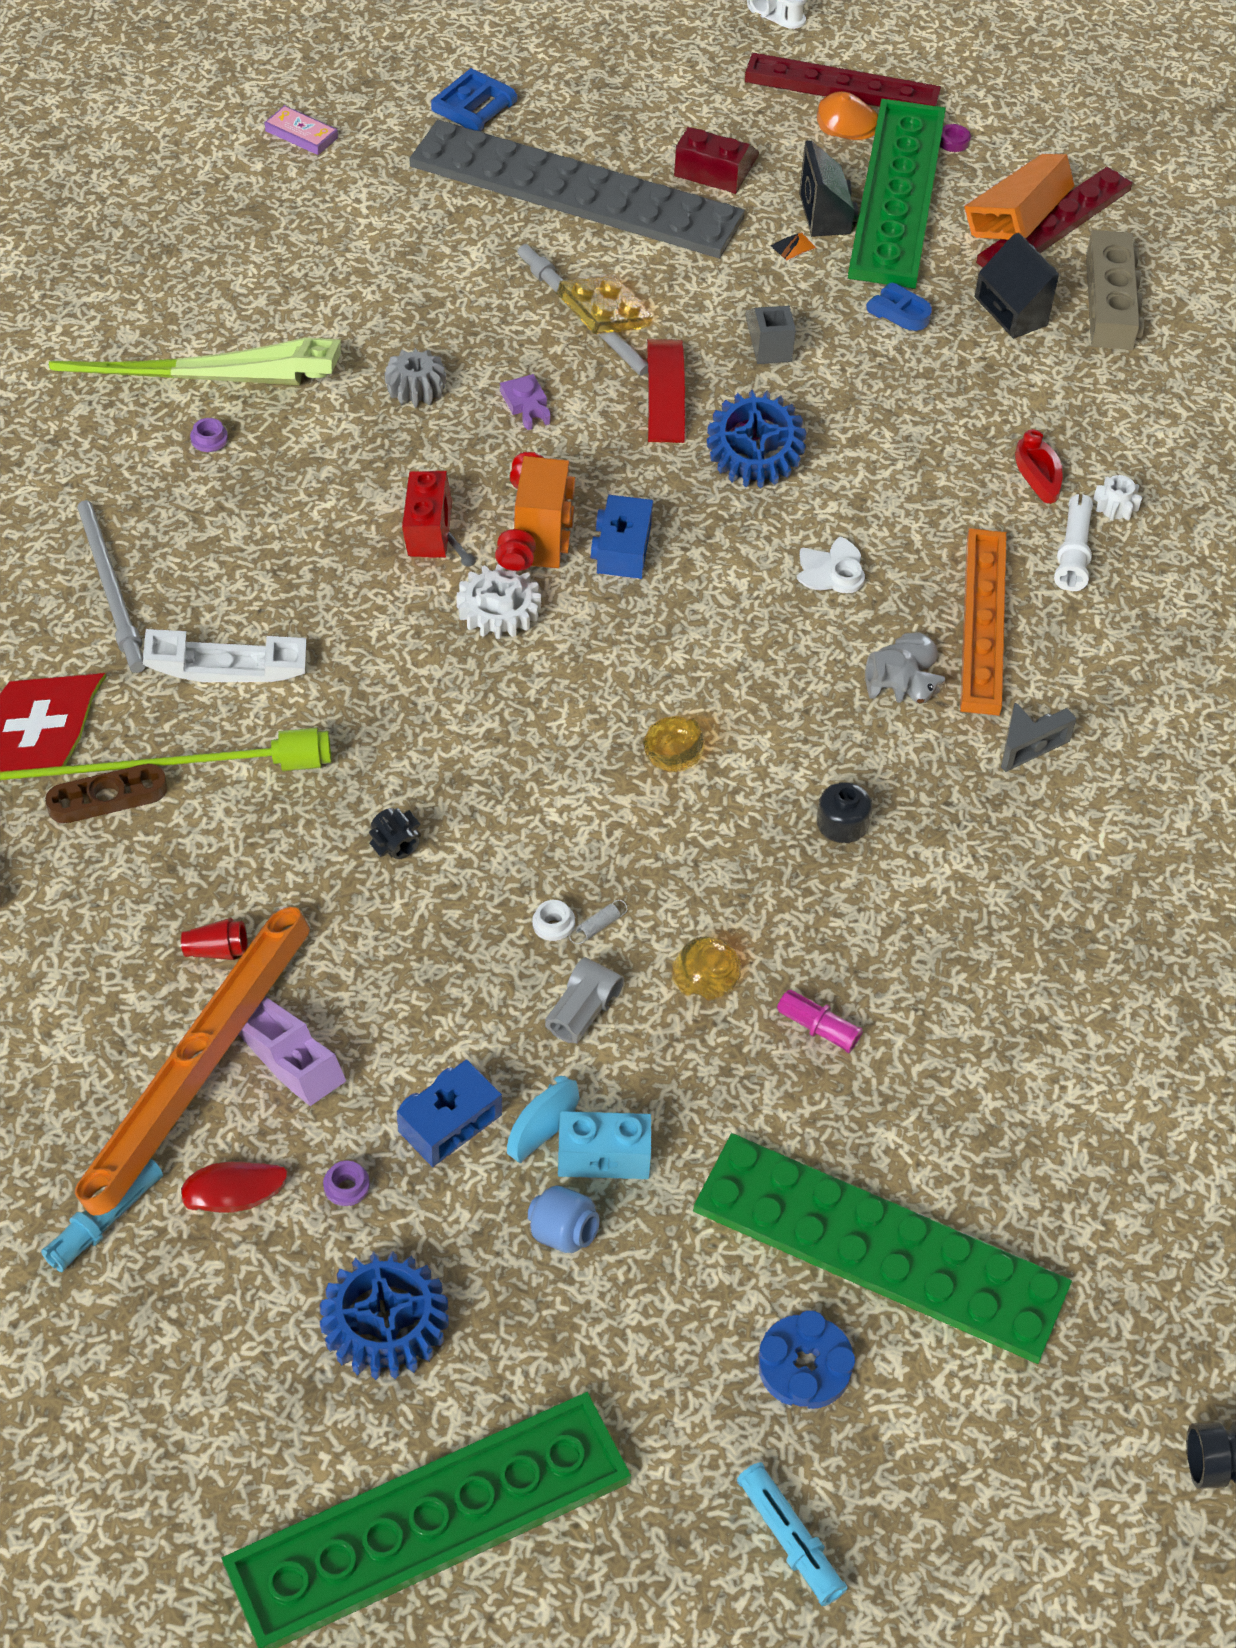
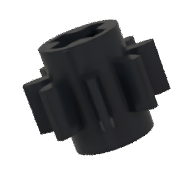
M399 808L385 809L378 813L371 822L372 830L369 831V834L373 839L369 844L380 857L388 853L391 858H406L419 845L421 833L417 828L421 824L410 810L402 813Z

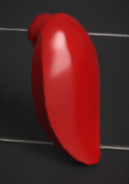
M1031 429L1026 431L1023 438L1017 443L1015 451L1016 464L1024 479L1044 503L1052 504L1060 496L1063 479L1062 465L1056 452L1047 443L1042 441L1043 434L1038 430Z
M214 1163L197 1170L186 1179L181 1187L182 1202L186 1208L195 1211L201 1209L210 1212L233 1213L249 1210L268 1201L281 1191L285 1186L287 1170L282 1166L264 1163Z

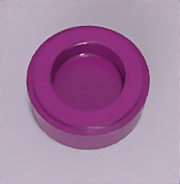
M945 125L942 129L940 147L949 152L964 151L969 147L971 134L961 125Z

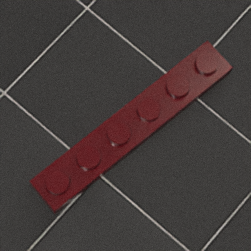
M754 52L751 54L745 72V82L824 97L835 92H848L857 96L868 105L879 107L881 99L937 106L941 86Z
M1106 166L1068 192L1025 239L1035 247L1039 254L1131 191L1133 182ZM1000 239L979 253L976 263L984 267L1008 240Z

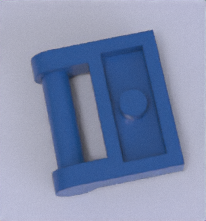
M470 68L431 100V111L465 128L482 131L485 123L506 106L510 108L514 105L518 98L516 92L510 86ZM490 96L495 98L478 113L472 112Z

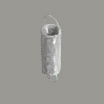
M613 903L609 904L577 926L576 932L583 930L587 937L586 940H588L621 917L620 912Z

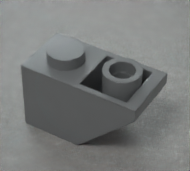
M790 305L758 307L747 310L745 317L757 364L792 362L796 328Z

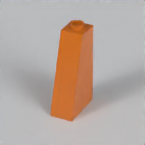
M1041 154L966 204L964 208L971 235L976 238L1009 240L1013 234L1020 233L1024 238H1027L1075 186L1068 155Z

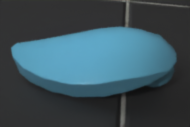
M566 1076L555 1077L554 1080L557 1084H549L547 1090L535 1097L525 1107L514 1123L508 1138L507 1154L521 1164L533 1151L559 1130L560 1111L575 1112L580 1100L578 1083L575 1080L568 1079Z

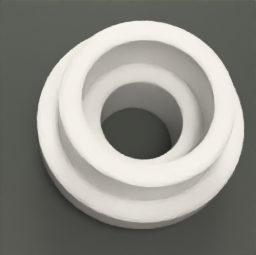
M545 901L539 905L533 915V929L539 937L545 940L557 941L564 939L574 930V913L562 901ZM552 920H557V921H559L558 923H555V924H549V923H548L549 921H552Z

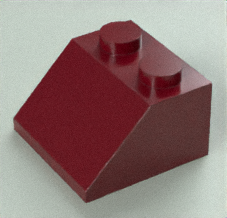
M687 127L676 145L674 176L736 194L758 158L759 151L751 144L737 141L734 138H727L702 129Z

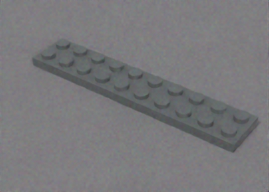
M437 120L409 158L410 167L719 259L744 219L745 209L731 206L727 203L707 199L696 194H690L665 185L642 180L635 176L625 175L605 169L604 167L584 163L570 157L560 156L539 148H533L441 120Z

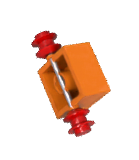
M523 452L514 457L510 472V482L518 489L515 502L514 529L504 531L499 536L495 558L500 566L511 571H522L530 566L559 569L562 553L569 554L571 531H567L565 528H573L575 507L572 506V502H569L568 499L574 500L576 477L569 476V460L549 459L535 452Z

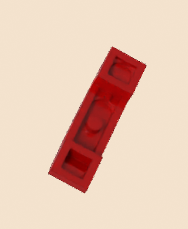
M647 339L648 442L684 443L685 369L683 341L679 339Z

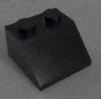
M812 140L805 141L799 195L811 237L851 234L852 223L858 220L857 202L851 200V182L849 179H845L842 166Z

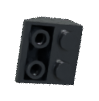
M1016 233L1010 237L980 270L974 297L1014 339L1048 326L1059 273L1036 251L1033 245L1020 233Z

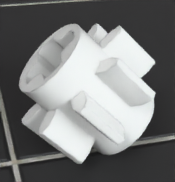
M1115 475L1111 478L1106 477L1104 485H1097L1093 498V500L1098 502L1096 511L1102 512L1112 521L1121 518L1129 520L1132 511H1138L1142 497L1137 495L1139 485L1123 475Z

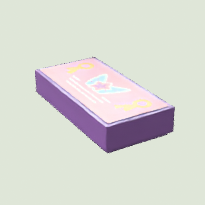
M285 105L264 122L266 132L317 155L338 138V130Z

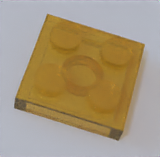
M606 275L598 278H578L576 280L560 281L556 292L593 334L643 329L650 326L653 315L642 305V302L616 276Z

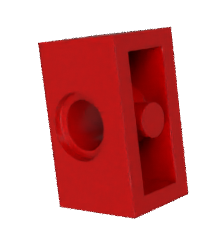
M409 471L402 522L408 556L446 558L453 503L447 471Z

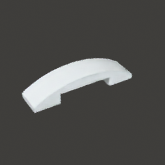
M146 629L143 665L171 676L198 682H275L305 674L306 638L267 636L266 646L186 642V631Z

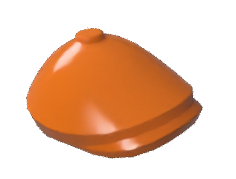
M835 92L820 101L817 111V122L820 129L826 134L851 140L869 139L875 135L878 114L857 96L848 92Z

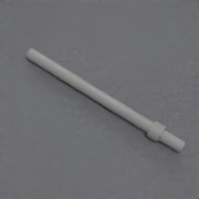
M523 244L519 247L518 255L531 267V273L539 281L544 280L639 376L648 373V363L555 272V266L546 257H540L528 244Z
M88 500L81 501L77 508L117 628L115 638L119 650L125 653L131 672H142L146 666L143 665V656L140 650L142 640L139 631L135 626H132L93 505Z

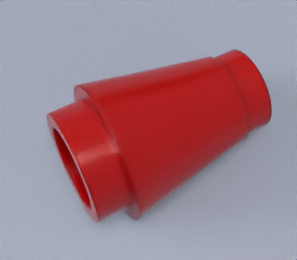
M231 917L191 929L190 931H182L181 949L185 957L236 960L237 956L243 955L248 948V937L244 922L234 921Z

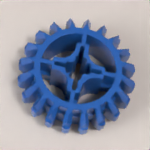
M753 389L749 392L747 399H744L737 392L734 396V404L725 400L722 403V411L715 410L713 413V422L707 428V433L709 434L706 443L707 448L712 450L710 452L711 461L719 462L717 467L719 473L722 474L730 471L729 480L731 483L742 477L744 487L749 486L750 479L757 480L759 488L764 486V479H769L772 484L776 485L779 481V474L788 478L791 475V467L797 468L801 460L799 455H803L806 444L803 442L806 440V430L801 428L803 425L801 415H794L795 407L793 404L783 407L784 399L782 395L773 401L770 400L768 390L764 392L763 398L756 397ZM749 419L748 423L744 426L736 427L735 431H730L736 424ZM764 420L770 421L773 424H768ZM753 429H756V436L760 438L759 449H757L756 441H753ZM784 446L776 455L764 459L768 452L778 450V447ZM737 453L745 454L750 459L744 458Z
M373 1251L370 1256V1263L366 1265L355 1257L352 1262L353 1272L351 1273L339 1268L337 1273L338 1283H328L325 1289L328 1299H324L320 1303V1313L324 1316L320 1320L321 1333L327 1335L325 1338L327 1349L330 1352L337 1351V1361L341 1366L352 1361V1369L357 1376L366 1368V1365H369L371 1376L377 1380L381 1375V1368L389 1367L390 1375L396 1380L399 1376V1365L404 1363L408 1370L415 1373V1370L418 1368L416 1356L430 1362L433 1357L431 1346L441 1347L444 1341L442 1330H446L449 1326V1316L445 1313L449 1308L448 1298L441 1294L443 1292L441 1281L439 1278L431 1279V1269L428 1268V1265L416 1269V1260L413 1259L412 1255L403 1263H398L397 1254L394 1251L390 1253L387 1261H380L379 1256ZM389 1287L399 1288L408 1293L398 1294ZM372 1289L371 1295L366 1300L357 1302L354 1308H350L360 1295ZM380 1300L384 1301L385 1311H390V1316H388L389 1328L385 1327L384 1318L379 1317V1312H381ZM420 1319L417 1326L410 1333L396 1340L401 1329L414 1325V1320ZM371 1334L376 1336L380 1342L369 1341L359 1335Z

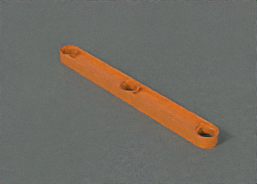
M286 907L277 911L268 919L82 1176L75 1188V1195L89 1214L93 1216L108 1213L119 1204L307 938L310 927L298 908ZM291 926L288 929L282 931L285 927ZM203 1051L202 1053H200V1054L197 1055L196 1057L192 1058V1057H193L195 1054H197L198 1052ZM106 1187L101 1193L92 1197L101 1188Z

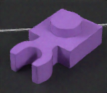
M534 374L500 383V392L512 414L515 415L523 412L522 423L527 430L532 429V418L535 417L541 418L545 425H550V411L545 407L547 406V397Z

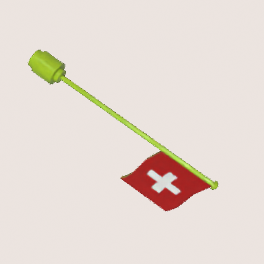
M106 673L9 681L0 693V780L121 770L143 764L167 766L272 756L273 764H281L282 772L322 768V764L331 763L329 731H318L317 727L278 731V739L271 740V748L66 766L81 739L92 699L102 682L106 679Z

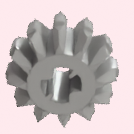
M416 347L413 352L408 353L401 350L399 356L390 357L384 374L390 397L398 398L401 406L409 400L412 401L415 408L419 401L422 400L430 406L433 398H441L446 384V372L444 371L441 357L432 356L430 350L418 352Z

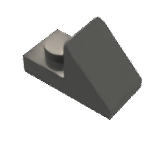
M1014 703L1001 768L1007 772L1070 742L1076 717L1068 708H1065L1053 715L1046 714L1034 723L1019 704Z

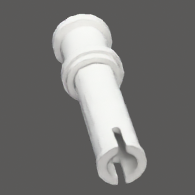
M1079 494L1072 496L1069 500L1065 542L1058 548L1057 552L1060 566L1055 570L1054 580L1056 585L1063 590L1079 591L1085 588L1089 581V573L1086 566L1091 561L1092 552L1087 542L1093 501L1084 494L1081 505H1078Z

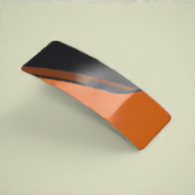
M802 232L770 245L786 261L816 249Z

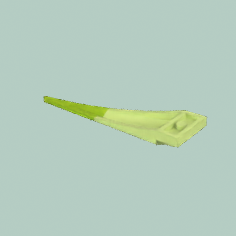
M305 337L242 351L179 359L123 362L49 361V368L54 371L300 385L302 372H305V376L310 378H323L327 374H332L341 354V340Z

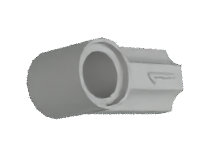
M587 957L582 958L569 978L567 990L546 1017L545 1027L557 1038L567 1043L577 1044L600 1011L609 1010L610 1007L607 1004L611 998L619 996L624 984V977Z

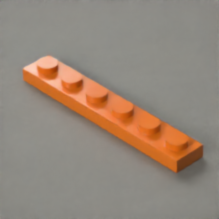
M972 528L968 530L960 712L1000 716L1003 689L1007 532Z

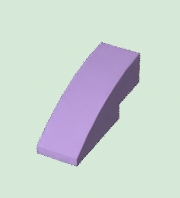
M266 996L238 1034L271 1072L309 1106L346 1082L336 1055L311 1037L305 1023Z

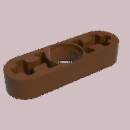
M143 764L58 784L52 787L46 794L47 810L49 816L54 821L71 823L155 803L161 800L167 792L166 777L164 771L159 766ZM150 779L153 787L145 788L142 781ZM129 783L131 793L126 794L124 786ZM111 788L118 791L116 797L111 800L103 801L96 798L97 793L103 789ZM87 793L89 799V803L84 804V799L82 796V794ZM69 799L71 806L62 808L61 800Z

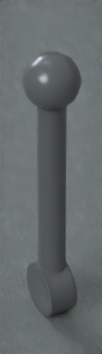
M449 531L448 541L460 555L462 565L467 567L473 566L476 563L475 557L470 553L467 554Z

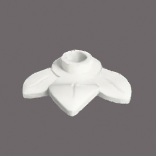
M838 537L834 541L830 553L801 548L800 564L804 571L797 575V580L804 586L814 590L833 589L840 593L856 592L863 586L865 579L864 571L860 565L861 554L851 542L843 537Z

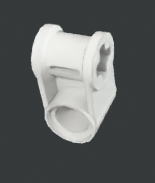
M747 0L748 8L752 13L757 12L761 14V17H765L783 27L795 29L802 27L806 23L803 7L807 0Z

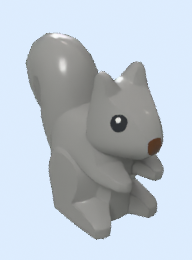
M919 632L905 633L901 638L895 640L894 645L883 647L879 651L869 654L865 669V681L869 698H876L881 688H892L897 703H901L904 694L908 693L914 702L922 704L929 701L932 695L939 693L941 690L938 685L944 683L945 677L920 671L932 666L938 658L937 646L934 641Z

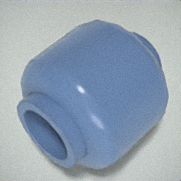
M552 1186L546 1189L541 1195L536 1196L532 1200L528 1209V1220L531 1221V1233L535 1240L564 1253H574L582 1247L589 1246L599 1228V1215L591 1198L562 1186Z

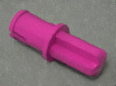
M788 990L784 993L778 1003L777 1010L779 1013L809 1029V1034L812 1037L818 1034L849 1054L862 1036L863 1028L857 1027L830 1012V1006L825 1005L821 1007L793 990Z

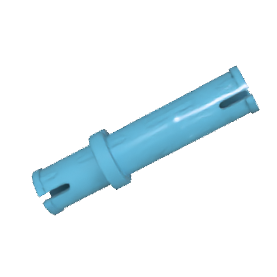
M150 1159L119 1204L108 1213L93 1216L86 1210L82 1213L76 1212L69 1220L71 1224L56 1239L41 1250L45 1260L54 1269L56 1268L57 1271L63 1272L90 1245L96 1246L103 1239L101 1234L129 1209L143 1193L163 1177V1172L158 1164Z
M762 1462L753 1464L744 1470L737 1478V1483L744 1489L765 1523L788 1554L786 1562L793 1571L799 1570L817 1596L821 1606H826L837 1600L845 1593L847 1585L841 1580L823 1554L825 1546L818 1537L812 1538L790 1503L765 1470Z

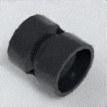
M1236 1421L1232 1423L1231 1428L1228 1430L1220 1422L1192 1423L1189 1425L1186 1438V1454L1191 1479L1197 1489L1225 1488L1229 1485L1231 1479L1236 1484Z

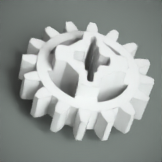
M497 564L494 571H490L488 567L482 566V574L478 575L474 572H469L468 582L461 581L459 583L460 592L456 595L460 620H467V628L469 630L480 627V636L484 637L489 631L495 633L496 639H500L502 632L508 631L512 637H515L516 628L520 627L527 631L530 629V621L538 620V610L541 609V594L538 593L539 585L537 582L530 583V574L528 572L519 576L517 571H503V567Z

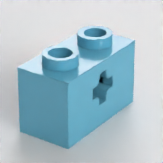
M560 1111L558 1177L649 1179L651 1114Z

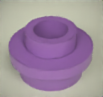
M203 418L197 421L190 434L192 445L197 450L203 452L217 451L223 448L228 441L227 430L219 420L214 418Z
M346 1160L334 1164L327 1171L323 1180L325 1195L331 1202L340 1206H351L361 1202L366 1197L370 1188L368 1173L362 1166L353 1161ZM344 1180H350L355 1183V1186L349 1189L338 1187Z

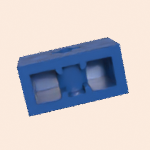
M608 494L605 510L598 509L596 532H601L600 537L593 536L590 558L597 560L598 574L642 579L652 525L653 500Z
M466 1059L455 1068L449 1067L442 1071L431 1086L420 1094H411L402 1102L397 1110L398 1132L434 1167L502 1116V1094Z

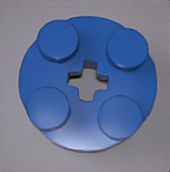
M805 1311L800 1315L788 1316L776 1322L765 1333L758 1353L759 1375L770 1394L782 1403L790 1406L792 1404L800 1407L808 1406L807 1409L822 1408L840 1398L848 1387L855 1364L852 1346L846 1335L839 1327L825 1320L816 1311ZM803 1351L805 1354H814L816 1356L814 1361L816 1369L811 1371L806 1366L798 1369L794 1365L798 1359L797 1353Z

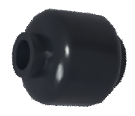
M839 782L827 787L819 798L816 815L817 826L821 834L837 843H851L863 837L869 828L872 814V800L868 792L861 786L850 782Z

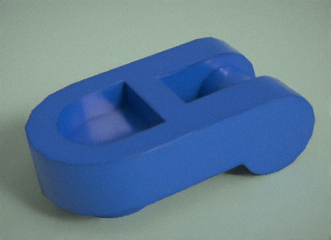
M895 283L887 284L881 290L880 295H875L866 304L867 311L878 318L884 317L907 330H922L930 323L932 313L930 303Z

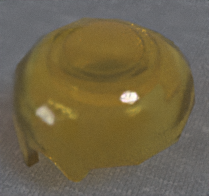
M680 716L663 717L649 727L645 738H643V746L646 756L656 768L673 773L686 771L698 763L703 755L705 740L703 731L694 718L686 719Z
M697 937L682 947L671 966L672 981L681 993L687 997L696 994L705 997L707 1001L714 1000L731 993L741 977V960L730 944L714 937Z

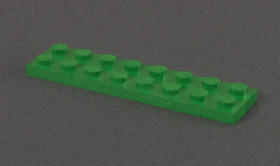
M881 99L847 279L886 285L895 283L901 287L916 289L946 111L945 107Z
M734 1133L730 1134L693 1207V1212L1036 1364H1039L1072 1283V1280Z
M585 1392L225 1555L221 1559L257 1648H279L630 1484L631 1474L589 1393Z

